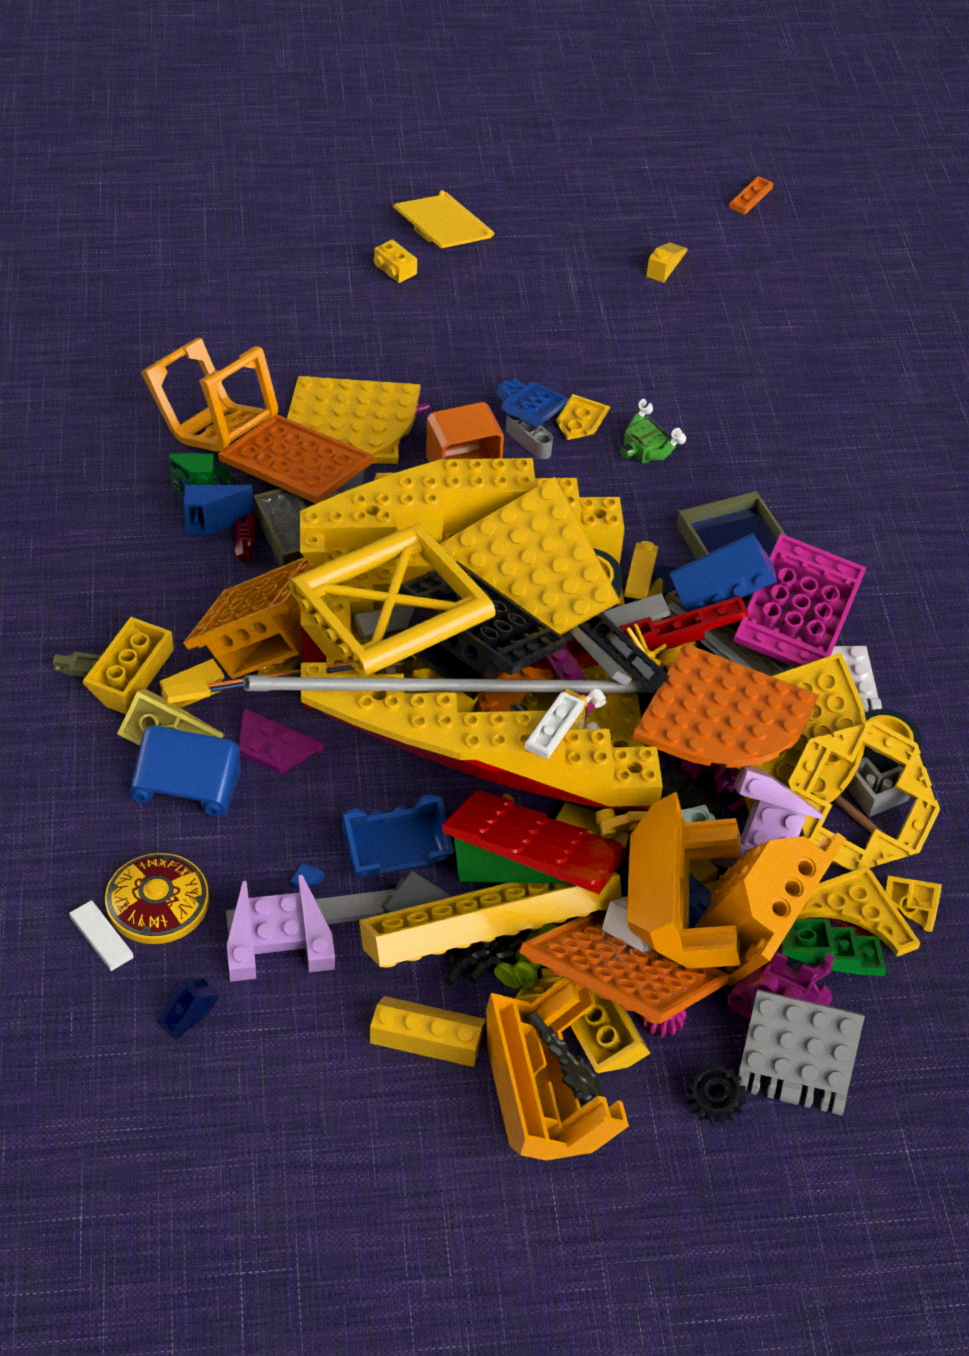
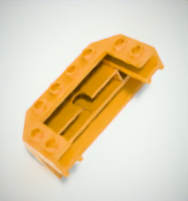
M674 792L653 803L630 835L627 923L629 929L655 951L688 969L741 965V942L738 940L736 925L689 928L690 861L741 857V836L736 818L685 822L677 792Z
M566 976L532 1003L491 993L486 1009L487 1050L509 1146L521 1156L546 1161L593 1153L629 1127L622 1101L618 1100L608 1107L606 1097L596 1096L582 1108L580 1107L579 1099H575L574 1092L562 1082V1078L565 1075L560 1070L561 1065L558 1063L557 1057L547 1050V1044L541 1040L539 1032L527 1018L536 1011L548 1027H552L558 1039L563 1040L561 1032L596 1005L591 989L577 986L573 982L574 980Z

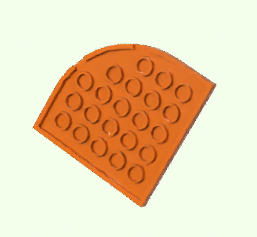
M684 643L667 672L670 676L669 679L658 688L637 725L632 739L651 747H657L658 750L678 758L702 765L711 766V763L725 764L727 768L757 765L778 757L780 752L785 749L789 750L797 742L814 710L819 694Z

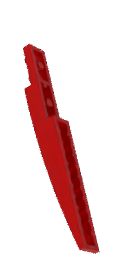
M741 596L654 623L651 617L619 626V628L629 637L627 628H631L637 637L633 627L634 624H637L648 650L653 651L662 644L667 645L663 649L666 650L683 645L684 643L687 644L704 639L705 631L741 621L743 617L749 618V613ZM577 640L566 643L567 648L581 669L599 665ZM544 658L528 666L536 669L549 668Z

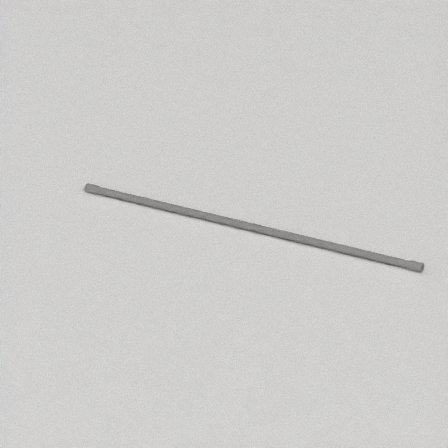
M245 675L243 680L245 691L565 692L566 689H569L573 692H591L594 689H599L603 693H650L639 681H630L626 686L615 680L271 677L269 675Z

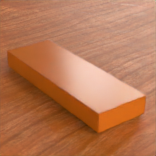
M757 176L730 202L729 208L745 215L773 189L774 183Z

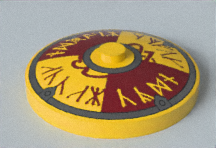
M168 853L147 854L127 862L112 876L105 893L106 911L112 925L125 937L145 944L168 943L184 937L200 924L209 904L208 885L201 870L189 860Z

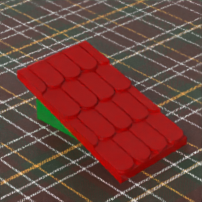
M476 790L442 824L443 833L454 837L459 881L573 884L599 895L627 856L626 848L620 842L590 834L588 829L548 818L545 813L513 803V800Z

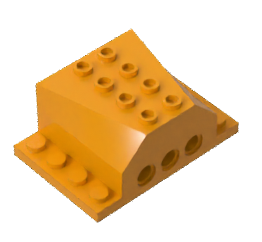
M303 557L225 589L185 639L184 645L188 650L197 646L201 648L206 645L231 679L256 670L262 671L274 663L279 665L286 659L300 654L302 649L301 607L291 593L289 579L313 568Z
M836 833L831 838L825 837L819 846L815 845L805 836L769 840L745 850L733 868L729 867L721 878L724 882L720 887L717 886L710 894L708 899L711 902L694 928L736 925L738 940L741 942V965L725 967L724 970L730 974L727 983L729 986H732L772 959L845 842V837Z

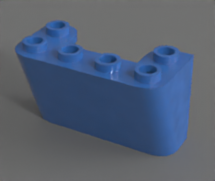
M425 795L419 798L420 801L415 804L414 808L407 809V806H401L389 813L375 811L367 816L366 812H361V809L357 808L343 814L341 828L355 877H368L451 859L455 852L451 836L443 833L442 824L447 819L441 796Z

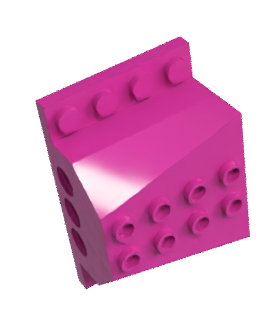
M780 533L770 556V560L774 564L777 582L754 592L747 608L749 618L743 617L733 642L787 663L793 668H797L831 656L866 567Z

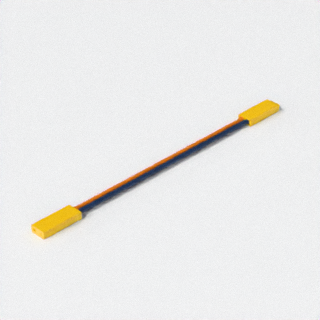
M414 655L398 661H412L413 664L422 662ZM349 662L327 665V674L353 670L355 668ZM301 669L268 675L271 677H301ZM244 678L207 684L203 680L162 687L161 693L167 703L210 697L211 692L243 687Z

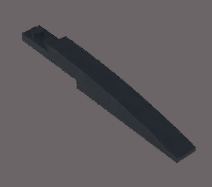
M604 612L580 624L651 694L654 695L658 688L669 679L670 676Z

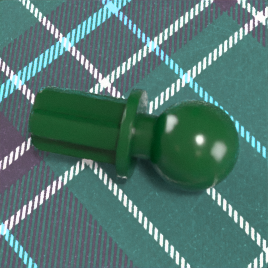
M222 464L215 468V473L221 485H237L235 484L236 478L231 476L226 466Z

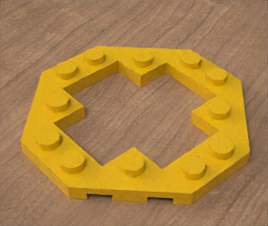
M875 720L809 739L786 782L789 789L816 807L824 816L822 820L807 815L802 826L803 835L819 846L825 837L831 838L835 835L822 827L832 805L811 794L830 753L851 764L854 762L862 744L904 766L894 788L911 796L915 801L897 839L874 829L864 849L845 840L832 863L849 872L866 866L869 868L920 853L940 811L939 804L935 800L931 789L932 784L926 767L923 766L919 755L918 744Z

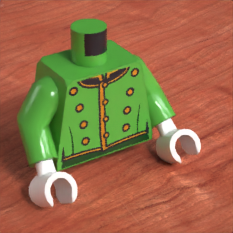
M642 399L639 402L640 412L634 415L624 433V446L620 448V453L625 459L634 456L640 463L663 461L676 448V444L685 443L686 436L680 428H675L670 436L649 416L644 418L645 414H650L653 411V406L649 403L644 408L647 401Z

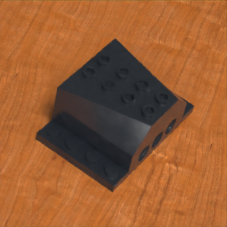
M455 561L491 599L495 608V616L413 655L444 679H497L503 673L512 675L563 649L568 640L463 564ZM435 570L402 583L398 592L403 595L451 602L462 600ZM415 607L407 629L446 611ZM481 692L463 693L475 700Z

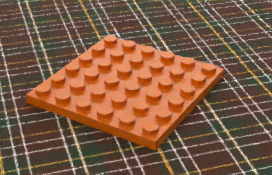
M599 910L590 912V915L586 917H579L522 943L519 952L528 957V960L532 963L542 964L550 968L552 973L566 976L574 980L573 982L577 986L589 988L597 992L599 997L611 999L619 1003L621 1008L627 1011H634L644 1016L646 1021L654 1024L664 1022L725 986L730 977V974L716 967L688 969L654 949L645 952L639 951V949L602 930L606 914Z

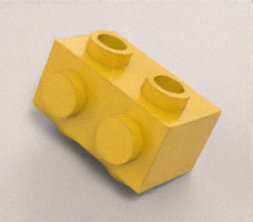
M393 239L374 248V264L398 283L417 274V258Z

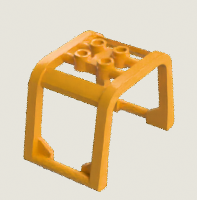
M196 338L141 371L170 431L176 439L188 446L218 452L227 448L231 442L263 421H269L278 414L277 400L264 351L261 347L254 346L239 356L240 359L218 371L215 370L202 338ZM187 355V358L198 360L205 374V377L199 380L208 408L184 423L179 424L161 385L167 375L166 366ZM242 367L255 368L266 409L234 403L228 397L221 383L222 380ZM206 426H208V427L205 429L206 431L203 432L202 434H200V435H194L195 433H197V432L200 431L201 429H203V428H205Z

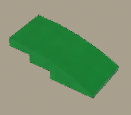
M796 919L781 942L783 955L806 964L818 966L823 964L826 954H832L835 958L832 971L873 976H885L886 973L879 936H856L854 928L830 927L829 919Z

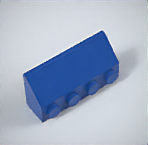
M754 533L670 572L671 579L687 612L738 596L743 598L777 582L774 564Z

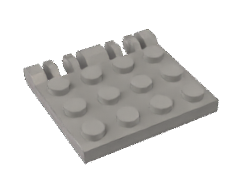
M757 989L738 1076L742 1077L741 1085L746 1086L747 1090L750 1072L755 1073L750 1094L757 1095L760 1088L761 1075L769 1076L771 1080L767 1088V1098L773 1099L777 1080L782 1079L783 1083L779 1101L795 1105L799 1104L802 1085H806L808 1087L804 1107L808 1108L813 1103L814 1088L823 1089L824 1095L821 1099L820 1107L821 1111L825 1112L828 1110L831 1092H835L831 1113L843 1116L865 1017L864 1014Z

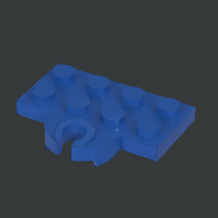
M514 378L511 381H502L496 390L497 396L503 400L501 409L506 411L507 415L515 418L518 417L532 427H538L563 409L569 400L534 381L525 386Z

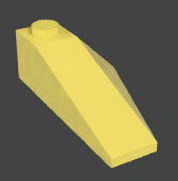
M145 688L137 691L117 733L138 745L141 744L143 733L148 726L165 727L219 738L224 736L222 732L175 704L167 703L165 698Z

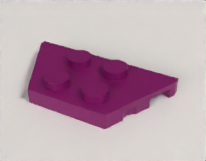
M244 709L239 743L241 757L282 774L290 770L292 766L305 762L307 756L315 752L320 754L324 751V743L250 710Z

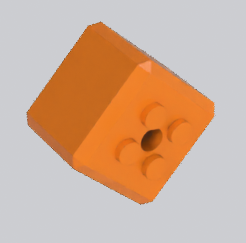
M485 402L433 412L427 417L426 458L428 462L439 459H502L504 434L489 405Z

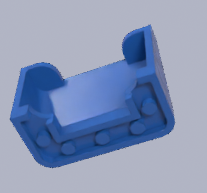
M148 726L145 728L129 790L130 799L143 803L151 801L154 792L199 800L202 809L208 815L226 817L241 774L240 748L234 741L159 726Z

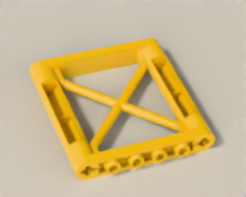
M419 523L289 579L291 593L300 604L302 611L305 614H309L316 628H321L330 644L333 643L338 648L340 656L343 659H347L362 677L371 675L495 616V608L491 599ZM420 553L462 600L451 602L398 594L410 557ZM399 558L388 592L338 585ZM325 594H333L384 602L371 642L361 646L320 597ZM394 604L446 611L383 640Z

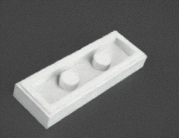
M562 691L525 742L524 749L548 760L583 710L585 701Z
M92 900L69 913L72 921L110 971L134 958L132 951Z

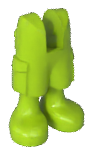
M546 924L542 928L532 929L526 939L523 940V943L553 930L557 926ZM521 944L514 952L517 962L514 965L507 962L499 963L494 969V974L503 984L511 988L519 989L522 985L524 988L530 989L538 979L537 973L539 968L544 965L532 963L528 960V957L520 954Z

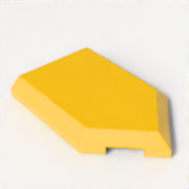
M572 394L557 417L556 422L567 440L593 435L610 410V406Z

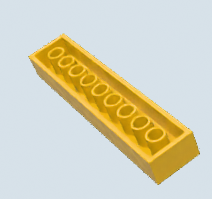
M615 872L599 895L573 884L509 882L359 920L363 950L379 967L388 968L395 966L401 961H416L428 954H443L448 949L455 947L466 948L471 943L479 941L489 942L498 936L516 935L521 930L539 929L544 924L552 922L563 923L567 918L575 916L586 917L590 915V912L598 910L607 911L610 901L622 898L620 875Z

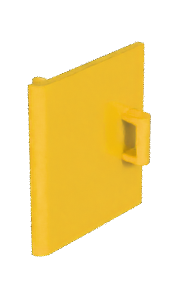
M443 190L440 191L438 196L396 203L393 206L415 226L414 230L429 243L433 241L440 248L489 239L495 233Z

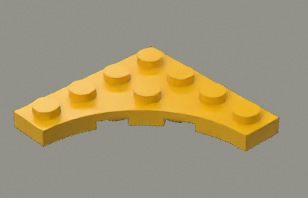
M868 866L818 883L796 918H833L853 923L879 936V939L893 951L896 957L919 949L920 941Z

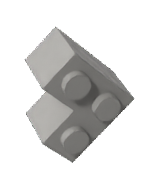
M868 757L861 759L853 779L846 787L868 817L909 801L910 798L909 795L894 788L903 770L901 766L881 774Z

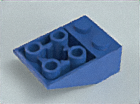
M185 485L184 513L186 534L210 535L235 526L236 520L239 518L245 522L247 514H254L252 485Z

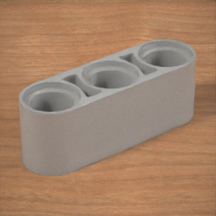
M507 415L506 432L538 459H547L551 456L553 436L541 425L532 427L518 417L515 418Z

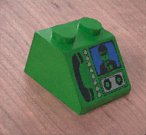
M169 454L172 488L182 496L185 493V485H216L213 454Z

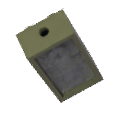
M282 488L253 495L254 515L279 566L281 567L303 558L304 556L300 552V511L307 507L302 498Z

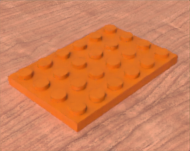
M276 415L269 421H264L218 453L219 461L316 504L323 501L374 462L372 454L280 415Z

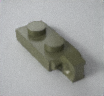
M74 652L73 655L68 656L55 655L53 668L54 671L62 672L66 675L86 677L102 655Z

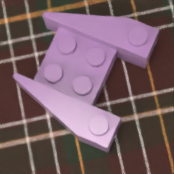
M751 766L740 767L733 787L740 795L755 799L741 836V855L745 850L769 840L799 837L807 815L823 820L824 816L816 807L766 771ZM740 857L711 860L715 865L733 868Z
M299 875V893L248 898L247 881L242 882L227 942L230 982L256 979L254 954L306 948L309 972L335 970L332 932L303 875Z

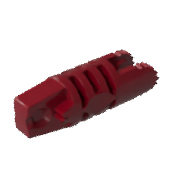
M252 513L246 515L245 523L239 518L236 520L235 553L236 557L243 563L251 561L254 549L255 516Z

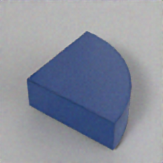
M302 863L290 881V887L299 889V875H303L308 886L317 885L325 878V872Z

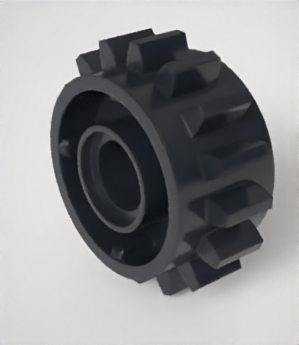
M709 1065V1069L703 1070L700 1068L698 1076L692 1075L691 1083L693 1085H687V1093L690 1094L687 1096V1103L692 1104V1113H699L700 1121L706 1119L709 1120L710 1125H713L714 1122H720L721 1125H724V1121L728 1119L731 1121L735 1120V1113H742L741 1105L746 1104V1096H744L746 1094V1086L741 1085V1076H734L733 1069L728 1071L724 1069V1065H720V1067ZM714 1091H719L723 1096L713 1098L710 1094Z

